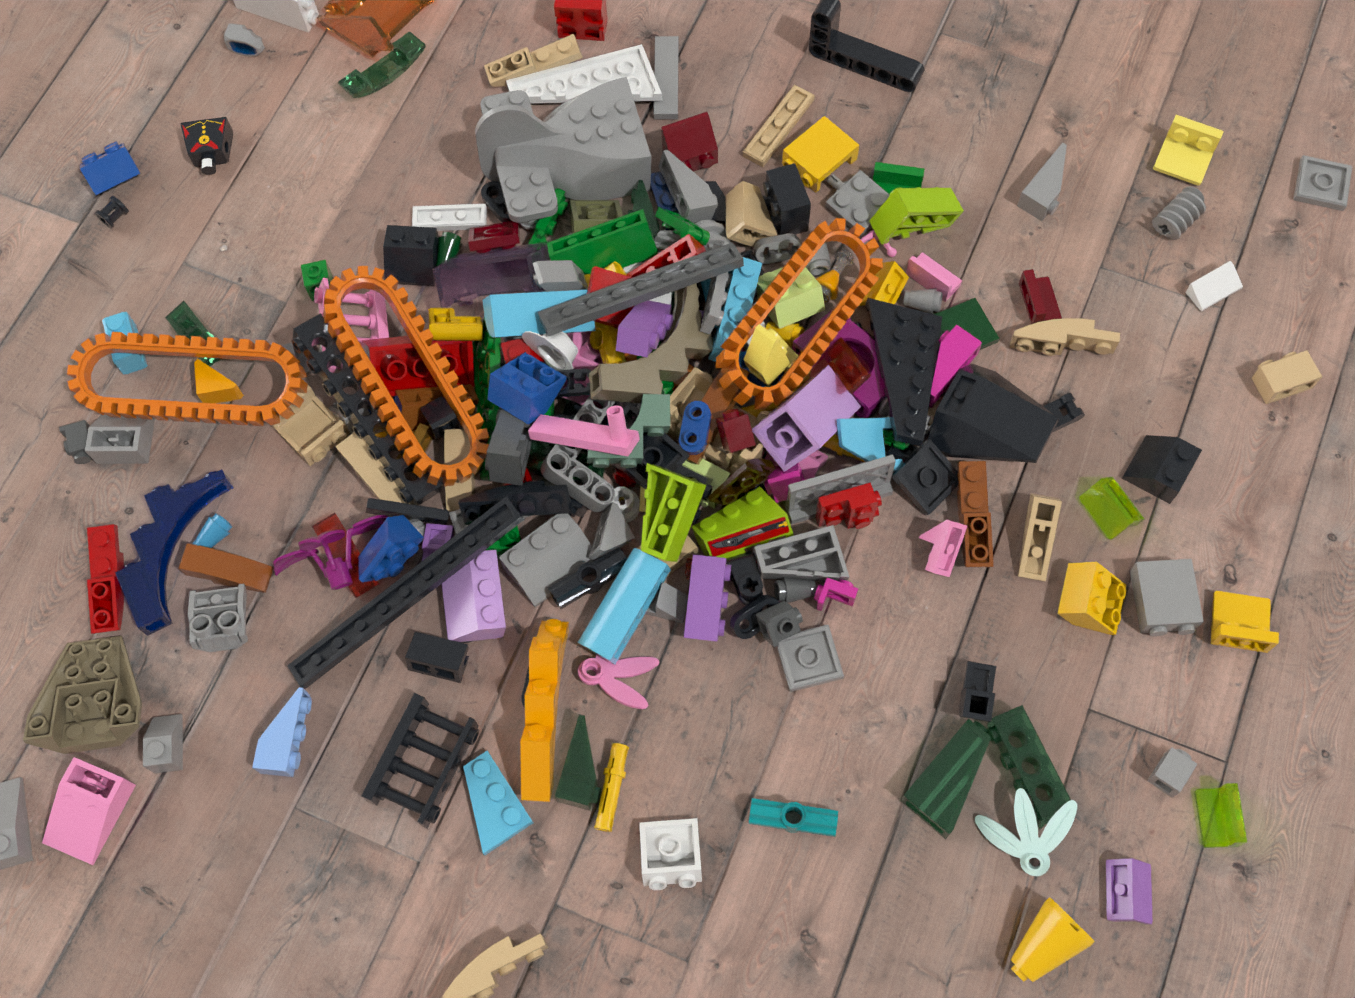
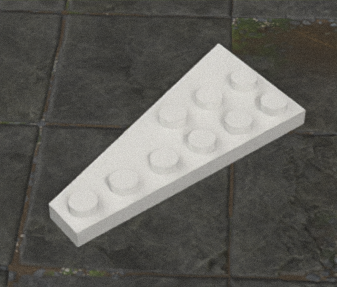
M642 44L506 80L509 92L516 90L526 92L530 103H565L601 84L623 77L628 79L634 101H663L661 90Z

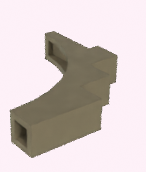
M696 283L675 291L672 327L667 331L665 338L657 349L650 353L647 358L642 357L638 360L620 364H599L589 373L591 399L641 403L643 394H661L663 388L662 381L676 382L685 375L688 369V359L701 360L713 350L714 341L711 333L709 335L700 331L702 314L699 311V289Z

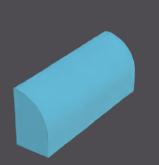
M588 290L489 295L482 300L487 330L493 338L522 336L525 331H531L539 335L545 334L546 331L539 320L538 312L586 295ZM590 321L562 332L596 331L595 322Z
M633 548L577 643L615 665L661 588L662 582L665 581L670 573V567L654 556L640 549Z

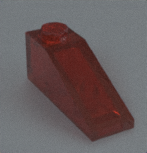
M842 337L822 354L851 394L871 377L867 363Z

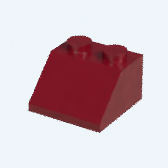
M708 112L661 127L662 152L669 150L693 172L702 168H710L718 163V147Z

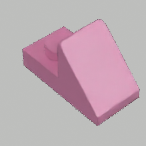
M945 520L919 536L920 539L934 544L925 570L950 577L967 525Z

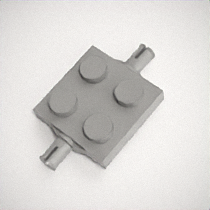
M861 170L844 183L835 174H832L827 182L836 189V192L826 201V207L838 218L846 219L845 224L850 228L856 223L866 228L860 235L862 237L872 228L869 220L888 199L889 194Z

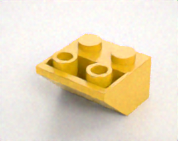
M1098 562L1068 563L1057 614L1072 625L1109 635H1116L1118 624L1121 621L1123 599L1126 596V584Z

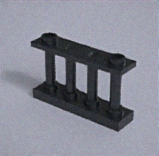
M414 693L361 797L376 806L380 800L387 799L418 813L420 817L417 822L422 827L428 829L430 823L434 824L439 817L441 811L439 805L469 745H473L478 738L479 725L471 717H469L466 725L463 726L429 711V703L425 697ZM425 721L459 736L453 751H448L417 737L415 731L419 723ZM413 747L447 762L440 777L433 776L403 762L402 757L406 749ZM393 774H403L434 788L427 803L424 804L391 789L389 782Z

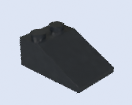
M631 402L623 409L627 429L631 428L640 412ZM643 432L642 463L637 464V467L623 468L620 467V464L611 465L644 489H647V463L675 472L678 465H682L690 455L666 433L663 436H648L647 432Z

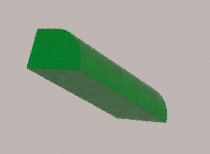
M643 209L547 243L551 261L572 260L583 271L584 275L591 274L592 268L595 266L604 269L616 261L624 268L650 259L658 254L655 240Z

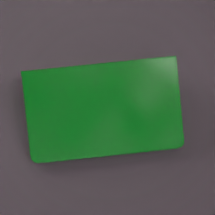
M875 162L873 181L889 195L896 188H921L925 169Z

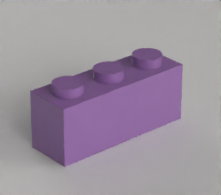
M650 300L635 305L618 326L616 351L647 358L653 349H657L659 340L664 339L666 331L672 327L673 315L670 314L671 305Z
M693 555L684 638L718 641L719 636H724L725 620L720 619L721 609H727L728 592H723L724 581H730L731 565L726 564V558Z

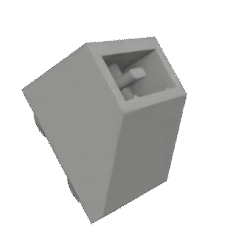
M106 414L101 415L88 428L85 452L97 464H148L155 418L152 417V420L141 419L138 416L136 419L125 418L122 415L121 418L110 417Z

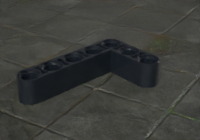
M819 1L811 16L809 52L814 57L905 92H913L925 71L923 64L915 59L838 31L841 12L840 1Z

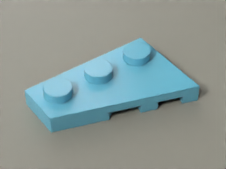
M485 751L464 765L463 768L484 855H487L533 824V821L489 752Z

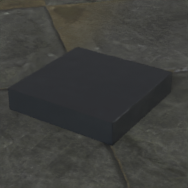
M931 440L925 441L892 474L894 481L924 515H930L958 486V471Z

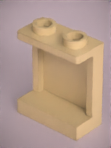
M308 385L307 393H297V395L304 399L301 407L298 408L292 404L289 406L295 414L289 419L279 415L280 423L271 426L311 466L315 462L321 461L327 452L345 440L350 432L345 423L339 420L315 396L313 390Z

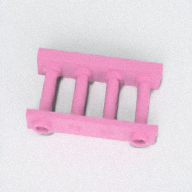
M323 278L319 288L316 287L314 292V301L318 303L319 314L321 313L322 316L326 289H329L328 278ZM370 289L365 294L349 293L344 297L343 303L365 304V307L369 308L368 316L343 314L349 325L367 326L368 329H371L370 338L356 337L361 346L362 340L389 338L385 298L380 293ZM322 346V352H323V351L326 350V348H325L324 346ZM330 366L328 368V370L332 373H334L336 369H340L337 366Z

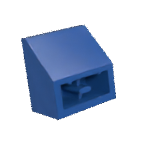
M117 141L104 147L105 152L99 155L93 152L81 158L83 163L80 164V170L95 195L140 174L124 143L118 144Z
M525 352L490 374L487 400L529 425L537 420L540 414H546L566 382V376Z
M404 515L387 517L358 556L359 580L361 582L396 577L403 571V565L407 559L418 551V545L424 537Z

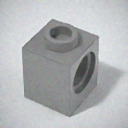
M1171 747L1163 754L1147 781L1173 798L1181 792L1197 763L1191 760L1192 758L1187 752Z

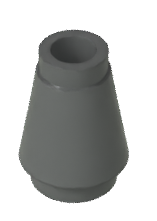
M782 577L781 580H775L774 582L775 599L779 602L786 601L791 603L813 597L816 593L814 580Z

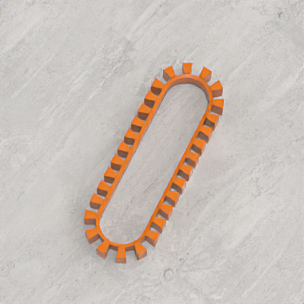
M836 218L829 226L826 220L819 224L804 240L756 303L720 347L724 350L716 357V368L729 367V371L719 379V382L724 390L733 383L741 389L733 399L734 401L743 406L752 396H756L754 410H765L773 402L777 406L793 394L792 391L800 385L804 377L812 369V366L830 345L829 343L836 337L837 332L842 329L846 321L854 313V310L860 305L863 298L879 279L875 275L883 268V258L870 259V256L879 248L878 243L873 238L864 244L858 238L866 228L856 223L846 232L844 231L846 219ZM837 241L850 247L856 254L860 265L857 279L776 385L761 387L750 382L740 369L739 353L754 333L755 328L763 322L824 243Z

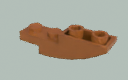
M959 461L957 463L959 488L957 491L959 523L967 525L961 543L965 568L994 567L991 512L988 509L986 461Z

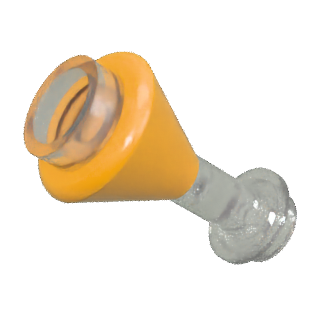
M846 249L836 252L835 258L837 261L833 268L816 278L822 287L824 303L829 302V300H835L838 297L839 275L845 266L853 264L854 256Z

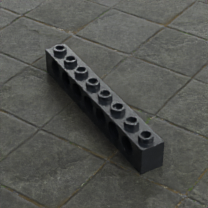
M320 313L293 328V339L291 342L299 354L303 352L308 359L307 365L314 375L318 374L320 376L325 392L329 396L333 395L335 397L340 413L345 418H350L354 424L352 428L359 439L364 438L369 445L367 448L375 461L379 459L382 463L385 476L390 482L394 481L399 487L398 493L406 504L420 505L438 494L443 484L440 479L437 485L428 483L429 472H426L421 478L417 476L418 479L415 481H409L404 477L405 473L413 472L417 461L407 466L403 459L405 449L401 451L397 449L394 444L396 435L390 437L386 430L387 421L381 422L377 415L379 407L374 409L369 401L370 393L365 395L361 388L362 379L357 381L352 373L354 365L348 366L344 359L345 351H339L336 345L337 337L332 339L328 332V323H325L322 314ZM315 345H322L326 350L318 352L313 347ZM330 366H337L341 369V372L332 373L328 368ZM352 387L356 390V393L349 395L343 389ZM361 408L369 409L372 414L369 416H362L358 412V410ZM381 429L386 432L387 436L379 438L373 432ZM398 451L401 453L402 458L393 459L389 456V452Z

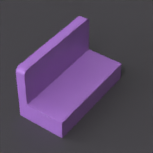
M1133 858L1106 860L1107 920L1112 922L1135 921L1143 924H1152L1150 864Z

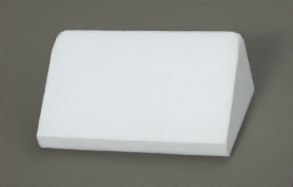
M1229 261L1192 282L1185 293L1199 310L1203 311L1242 289L1243 286L1233 263Z

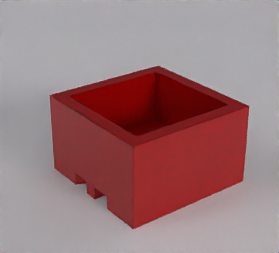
M555 0L554 11L555 17H557L558 38H565L574 34L576 39L605 40L608 20L606 0Z

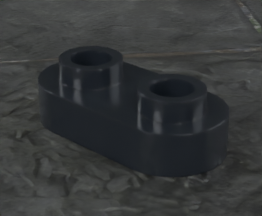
M490 181L486 183L481 189L483 202L501 222L512 221L509 215L505 214L508 211L500 182Z
M771 595L760 596L731 617V631L741 639L753 637L761 631L756 614L761 612L765 605L768 604L767 608H770L780 602ZM745 619L744 624L739 626L741 621Z

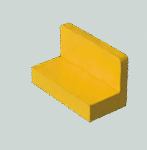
M895 261L884 262L883 268L875 275L879 278L878 281L863 298L859 306L866 305L868 298L895 304L909 276Z

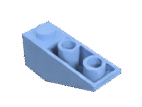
M299 687L258 739L252 768L260 774L293 777L295 769L299 768L301 754L298 752L299 746L306 736L305 717L306 714L310 713L312 699L304 688Z

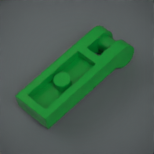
M658 207L655 217L663 221L662 226L674 230L673 232L680 235L681 238L690 234L703 246L708 243L710 233L679 213Z

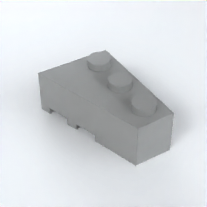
M834 525L754 547L752 552L761 579H781L782 577L821 582H825L827 577L836 581L840 579L847 581L849 579Z

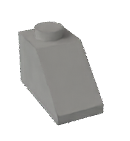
M182 714L154 717L143 738V767L155 774L183 770Z

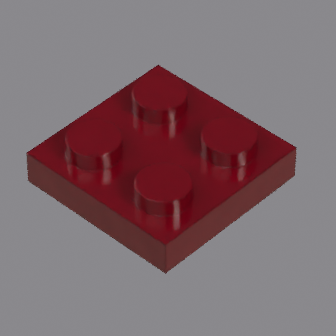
M510 221L469 228L468 244L470 252L486 253L495 247H501V249L515 247L516 244H520L519 224Z

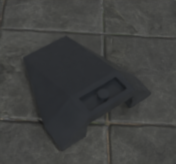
M971 363L958 370L935 412L928 440H931L942 454L950 457L1037 463L1059 418L996 371Z

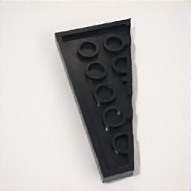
M868 298L866 308L870 314V327L875 337L876 356L881 378H883L885 384V398H888L889 417L894 440L921 447L926 428L942 316Z

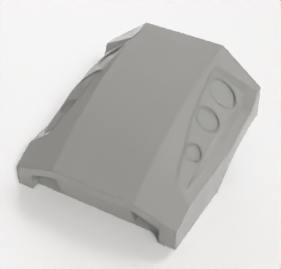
M239 584L238 587L210 591H190L188 605L189 643L193 649L206 652L239 648L248 641L246 634L247 593L244 584Z

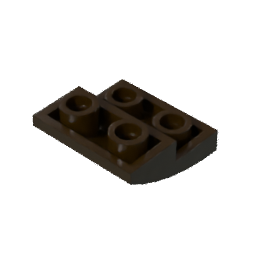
M748 460L710 494L708 499L711 502L727 506L766 481L776 468L770 460Z

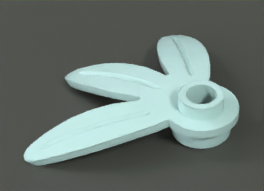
M1022 788L1016 791L1014 801L1015 823L1021 840L1007 828L986 816L977 815L975 823L993 845L1014 857L1020 858V865L1027 874L1041 876L1050 867L1048 853L1060 844L1073 824L1077 803L1074 800H1070L1064 804L1049 820L1041 837H1038L1037 819L1032 803ZM1037 858L1040 861V865L1032 866L1029 860Z

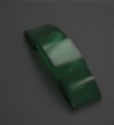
M409 31L392 43L393 51L361 73L355 69L339 80L338 84L353 98H360L377 92L402 75L418 59L426 45Z

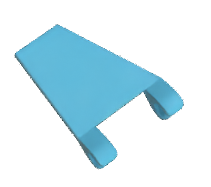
M890 417L837 419L839 447L866 462L885 457L883 430L892 428ZM895 459L896 463L893 471H896L903 464L902 459Z

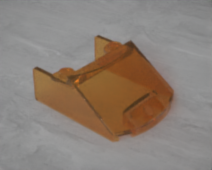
M329 0L324 6L327 12L325 15H318L317 19L322 26L373 58L379 51H392L394 46L390 40L425 6L432 4L435 0Z

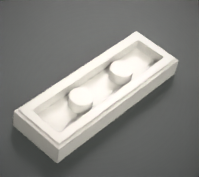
M486 204L413 206L412 226L432 227L437 228V231L469 230V228L487 225Z

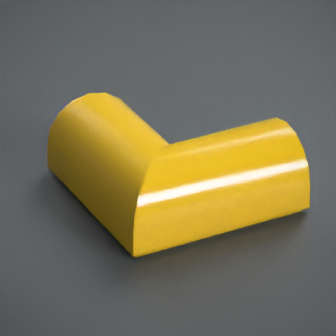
M453 308L428 309L429 330L434 340L482 341L483 325L480 316H455Z

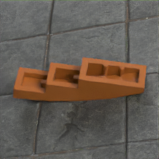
M729 367L721 368L701 400L709 406L712 418L706 448L701 453L690 455L688 460L698 465L710 442L714 441L718 433L715 418L722 417L724 411L733 409L736 403L733 399L741 391L735 383L725 390L722 388L719 379L729 371ZM740 367L743 375L748 379L751 372ZM696 410L693 416L699 417L702 411ZM694 435L688 438L690 443L697 440V437Z

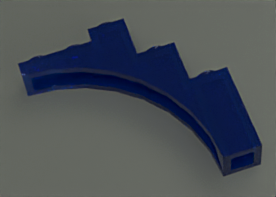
M222 469L210 472L204 478L194 483L184 484L177 491H174L167 484L165 486H158L150 493L144 495L155 522L144 524L136 531L130 533L141 561L125 565L122 570L116 572V576L138 629L147 636L173 624L167 606L166 581L168 566L175 546L190 522L214 499L234 488Z

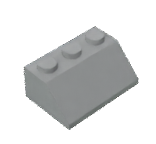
M556 514L499 557L503 569L534 607H537L551 596L548 590L549 587L577 572L583 563L595 561L589 558L592 545L569 514Z

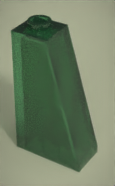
M969 718L901 799L903 804L945 839L954 830L991 739V736L987 734L988 730L985 726L977 721L972 722Z

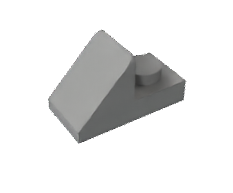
M662 582L661 588L645 614L683 623L687 610L688 595Z

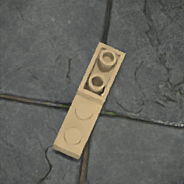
M572 34L532 52L529 51L528 47L486 64L484 67L490 85L492 87L507 86L506 80L566 65L583 57L576 37Z
M1080 318L1053 319L1037 322L1014 331L1009 348H1015L1022 352H1042L1048 356L1061 355L1064 347L1077 351H1095L1098 354H1114L1120 342V333L1094 329L1095 320Z
M539 934L517 946L514 945L513 940L509 936L495 943L479 954L461 971L445 991L442 998H488L494 994L493 989L499 986L495 974L499 973L500 977L507 975L517 969L515 964L525 959L530 963L544 955L543 950L549 948L544 936Z

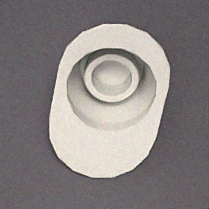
M525 331L522 334L524 342L541 356L551 368L556 371L573 369L572 363L576 358L578 348L564 332L548 336L547 333L541 336L531 331Z

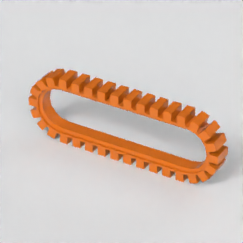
M358 266L356 276L351 268L342 271L341 279L337 276L334 277L330 282L329 289H326L324 297L323 316L325 323H328L329 334L332 339L337 337L336 345L340 352L345 351L344 359L348 366L354 365L352 373L357 381L362 379L361 388L365 395L370 393L369 401L373 408L379 407L377 415L382 423L387 421L386 430L390 437L396 435L394 444L399 451L405 449L403 459L407 466L417 461L413 472L419 478L426 472H429L427 482L433 485H437L440 477H443L444 486H454L457 478L461 484L470 479L472 473L475 475L487 455L489 444L486 443L489 435L487 428L481 429L484 422L480 413L471 416L475 410L474 403L471 398L464 401L467 394L463 385L456 387L459 378L454 370L448 373L450 363L446 357L440 359L441 348L438 343L432 344L433 335L429 328L423 331L425 322L421 315L415 317L417 308L412 301L407 303L409 295L405 288L402 287L397 290L398 280L392 275L383 280L385 270L375 267L372 275L368 273V266ZM362 288L374 290L380 293L389 303L468 436L470 452L461 462L452 465L439 464L431 460L423 451L343 316L340 307L341 302L353 290Z
M112 332L110 337L105 333L95 335L96 343L89 338L81 343L86 352L83 354L75 350L71 359L77 361L78 365H68L67 375L75 378L67 381L70 391L76 393L73 397L86 408L101 415L106 414L114 418H121L122 415L125 418L136 419L138 416L141 419L152 420V417L157 420L168 421V418L173 421L182 422L186 419L189 422L200 423V420L205 423L216 424V421L221 424H232L234 422L237 425H248L249 422L253 426H263L265 421L270 425L280 423L279 415L289 419L295 414L289 406L292 404L300 408L304 399L297 395V393H307L308 383L303 380V378L307 377L305 369L299 364L300 361L283 346L274 342L270 345L266 340H255L254 344L249 339H239L238 343L233 338H223L222 342L217 337H207L206 341L199 336H191L190 340L186 336L175 335L174 339L170 335L159 334L158 338L154 334H143L142 337L138 333H128L126 336L122 332ZM112 353L259 360L279 363L286 375V385L283 393L276 401L269 405L250 406L103 397L95 392L91 384V374L95 364L102 357Z

